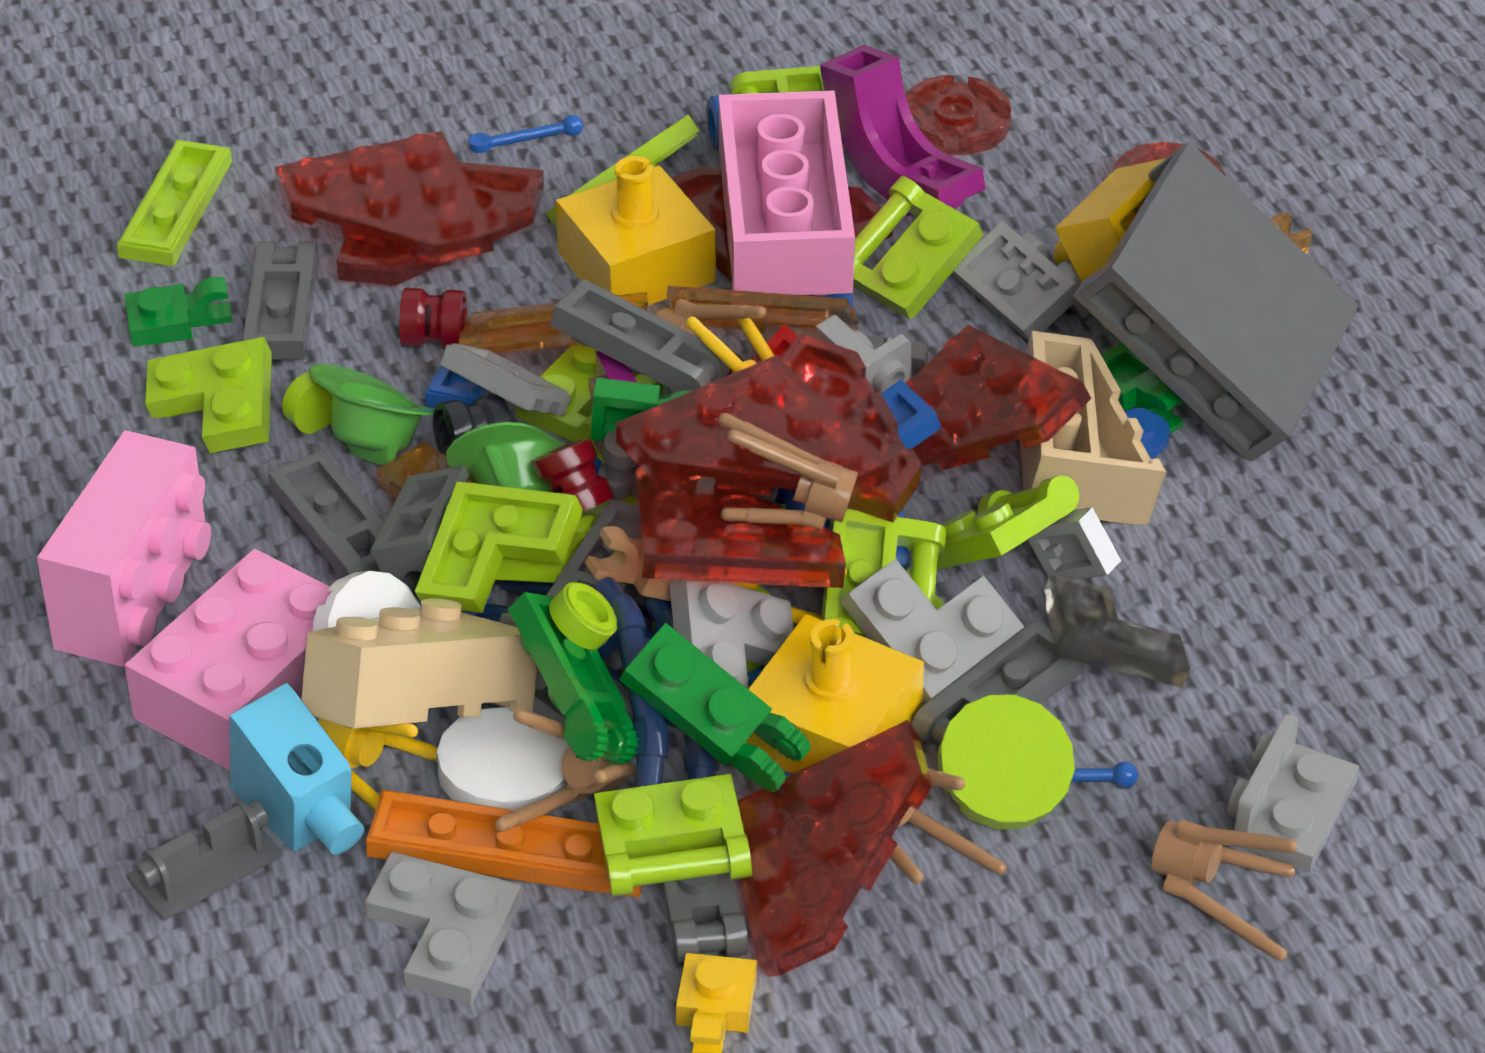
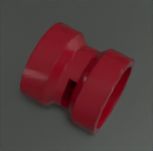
M404 288L399 317V335L402 347L422 348L426 343H439L443 349H446L447 345H452V343L464 345L467 331V295L465 291L446 290L441 295H429L421 288Z
M590 437L568 443L531 460L538 479L547 482L548 487L552 488L553 493L576 495L583 508L582 512L614 497L608 479L595 473L596 467L594 462L597 452Z

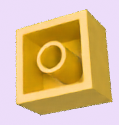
M641 156L625 157L619 160L615 166L617 180L556 200L558 253L581 281L585 279L640 308L716 282L715 228L660 165L654 167L647 158Z
M1165 159L1117 168L1055 227L1060 238L1054 249L1055 264L1071 261L1069 265L1076 271L1081 283L1108 262L1156 183L1148 174Z
M805 614L750 686L749 690L772 708L770 713L784 716L794 724L795 728L800 729L806 735L805 737L810 740L811 750L798 762L787 759L755 733L751 735L746 743L760 747L771 759L781 765L782 770L786 772L848 782L851 774L862 763L870 760L878 761L880 756L885 753L893 757L911 732L910 728L913 718L923 706L924 661L857 635L847 623L840 628L839 620L828 619L823 621Z

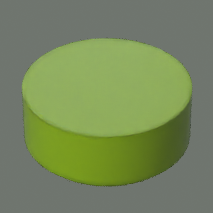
M309 371L297 377L288 387L282 402L283 414L301 432L312 434L331 424V393L309 376Z
M578 582L568 583L550 601L549 611L555 625L570 641L582 648L589 650L600 648L617 630V618L610 603L597 590L586 584Z

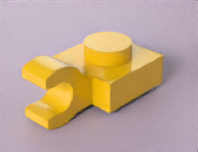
M686 953L676 1003V1025L692 1027L690 1042H694L692 1053H722L726 1031L748 1033L757 978V960Z

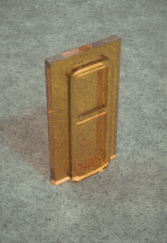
M668 286L667 299L672 303L671 309L675 310V305L679 299L694 304L762 306L766 309V316L763 318H751L759 331H764L765 327H782L784 324L788 327L816 330L818 324L835 314L852 330H858L859 317L847 298ZM698 318L705 327L742 330L737 319Z
M647 292L616 295L647 311L649 304ZM559 302L472 312L459 337L460 345L487 349L494 353L579 343L571 336L550 326L554 308Z

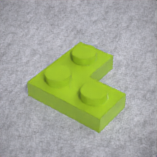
M265 337L148 360L145 405L151 417H172L203 410L202 439L209 453L269 442L272 352Z
M457 481L415 589L417 597L420 601L433 598L452 600L462 605L461 611L483 613L503 557L563 565L583 511L576 495Z

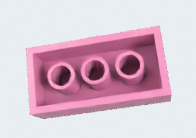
M835 91L719 95V159L733 298H767L770 296L791 295L825 296L829 294L853 293L855 233Z

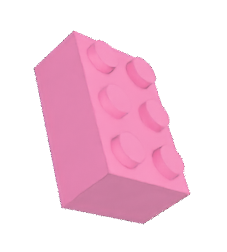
M126 430L119 437L37 557L53 649L125 667L124 665L130 660L137 647H145L150 642L155 631L157 616L166 602L173 603L176 601L182 590L184 574L194 559L201 560L205 556L210 545L211 526L205 522L203 507L205 480L203 476L199 475L195 447Z
M254 548L124 665L133 718L230 770V715L285 683L292 687L300 699L302 698L307 632L313 631V619L318 605L326 603L327 597L332 592L327 591L330 586Z

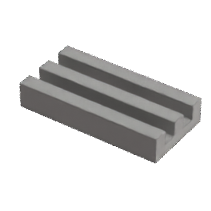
M452 343V345H447L440 365L525 410L533 411L534 408L539 412L549 413L550 411L556 415L564 416L571 399V395L563 388L487 349Z

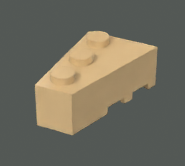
M1032 331L1015 385L1023 491L1039 487V484L1045 479L1059 475L1068 476L1074 480L1080 493L1079 502L1075 510L1093 507L1101 521L1124 524H1149L1166 475V470L1159 458L1151 459L1141 442L1143 429L1137 418H1128L1118 401L1121 390L1095 343L1090 338Z
M436 598L424 599L421 601V608L418 609L383 608L380 609L379 617L376 618L341 617L337 619L335 627L307 632L301 700L314 717L351 728L427 722L429 708L458 706L457 715L462 718L480 717L482 703H493L510 707L512 712L518 709L532 712L537 665L533 657L524 649L520 640L521 634L517 627L462 613V605L456 601Z

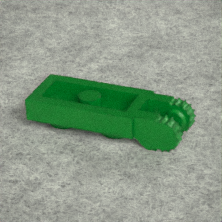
M524 592L508 608V611L521 634L520 640L524 649L533 657L548 687V696L551 702L560 710L562 716H566L563 736L568 746H572V753L576 754V758H581V760L598 761L599 757H605V761H610L612 764H628V761H632L633 756L636 755V749L639 747V738L636 736L637 731H633L634 725L624 708L626 703L598 650H589L576 645L558 629L549 611V604L554 598L553 596Z
M667 623L660 628L625 669L619 679L723 765L727 766L730 763L749 780H753L756 785L766 789L768 792L777 791L785 782L787 776L784 774L785 771L782 770L781 765L771 759L765 751L758 746L746 743L753 733L792 761L796 760L799 762L811 750L810 740L805 737L806 735L800 729L795 728L794 724L784 716L770 713L772 710L770 706Z

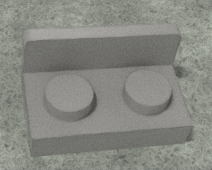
M1003 221L977 243L953 271L958 281L1028 342L1032 331L1043 332L1068 308L1073 310L1082 319H1085L1090 314L1074 297L1081 284L1076 271L1064 261L1055 266L1048 260L1050 254L1032 233L1025 231L1020 236Z
M1285 714L1274 735L1264 733L1260 738L1251 765V771L1254 773L1250 780L1239 778L1228 803L1227 816L1236 819L1235 831L1266 834L1295 840L1297 850L1293 853L1250 848L1242 849L1275 861L1290 864L1294 868L1310 873L1357 782L1359 765L1296 744L1299 718Z

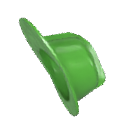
M316 364L309 368V376L331 393V426L333 435L340 441L345 442L350 452L363 460L381 466L390 465L395 459L397 452L407 449L411 444L422 415H434L433 409L416 404L397 389L365 373L329 364Z
M503 422L484 425L466 432L452 442L446 451L447 464L450 467L464 465L469 474L467 479L476 484L553 493L552 488L548 487L547 482L538 479L531 460L566 445V443L556 440L539 428L531 425Z

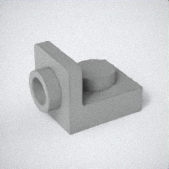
M836 314L816 326V352L857 387L869 400H872L899 380L908 383L911 379V342L903 334L874 349L865 334L858 330L853 331Z
M1093 507L1074 509L1071 513L1028 539L1048 578L1054 582L1105 576L1121 562Z

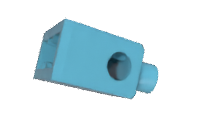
M285 683L231 714L230 788L246 804L254 800L260 802L269 819L267 826L292 851L299 850L317 838L333 855L344 853L353 847L363 835L364 826L350 811L352 770L346 758L292 687Z

